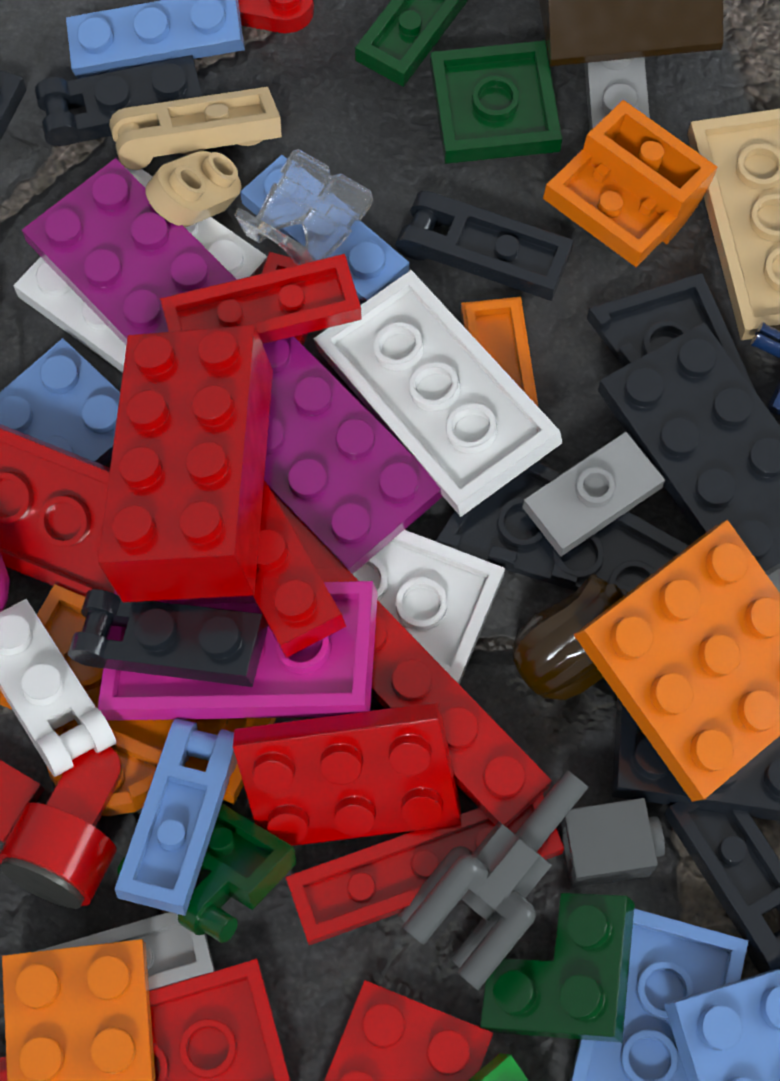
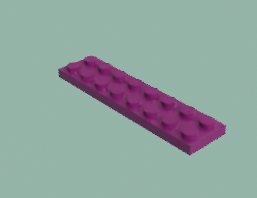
M115 158L24 227L22 232L26 242L127 345L128 335L168 332L160 298L237 279L183 225H175L160 216L149 203L146 196V188ZM295 337L265 343L263 347L273 369L264 479L270 490L354 574L443 497L441 489L419 461Z

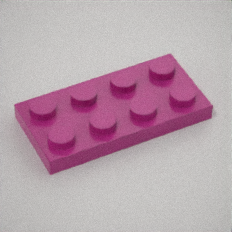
M324 582L342 613L346 627L287 658L268 626L253 687L103 668L98 709L106 720L328 717L370 711L378 597L374 582ZM252 596L155 601L262 614ZM111 626L108 640L123 641L126 627Z

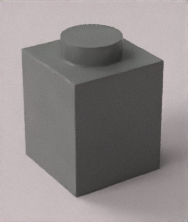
M645 798L574 808L569 811L558 825L561 841L564 846L563 853L570 889L650 877L658 866L657 857L665 855V842L658 816L648 817Z

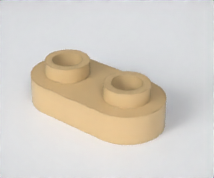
M198 151L162 165L147 183L145 191L149 203L160 216L175 225L187 227L225 211L240 194L242 187L238 177V170L229 158L217 152Z

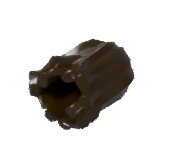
M592 574L573 594L554 606L536 613L519 630L512 647L514 664L528 687L543 698L566 700L583 693L604 678L574 634L628 592L620 589L616 584H610L597 575Z

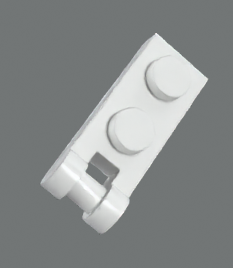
M25 599L1 611L0 690L53 776L56 777L73 768L72 760L85 752L94 749L96 753H100L116 744L115 736L104 715L91 701L28 600ZM74 719L78 726L60 736L53 731Z

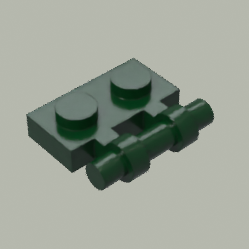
M221 804L198 875L204 880L194 889L186 916L178 914V922L195 935L200 936L207 933L220 943L227 942L235 933L238 920L221 909V907L232 897L253 910L297 864L294 847L224 804ZM125 857L121 860L118 866V875H120Z

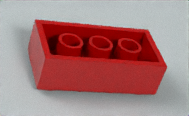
M255 325L128 335L98 557L99 566L123 603L255 595L273 369Z

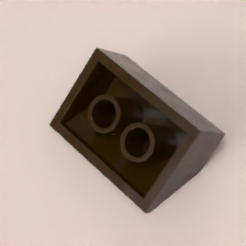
M539 0L550 66L722 50L723 0Z

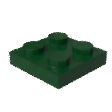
M545 40L431 52L430 68L445 164L560 152L562 135Z

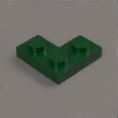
M561 893L554 961L504 958L486 980L480 1027L493 1033L623 1043L635 902L628 896Z

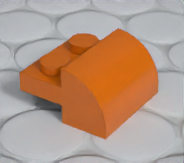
M622 100L587 134L583 149L546 184L543 199L633 266L637 267L661 242L668 244L679 232L704 197L718 167L625 100Z

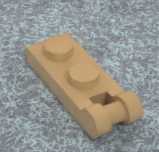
M268 87L123 108L112 115L109 124L113 139L116 142L119 161L125 168L131 170L145 168L150 164L153 157L177 153L190 155L209 148L235 144L251 146L263 140L282 137L280 115Z

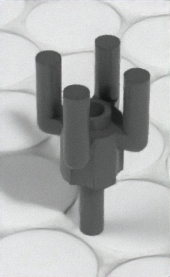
M567 770L515 834L499 821L474 852L463 846L453 848L424 882L411 904L403 908L398 914L405 922L402 927L424 945L458 902L463 900L483 919L450 959L459 967L457 970L458 974L479 990L534 922L536 917L535 908L526 897L552 866L537 851L589 787Z

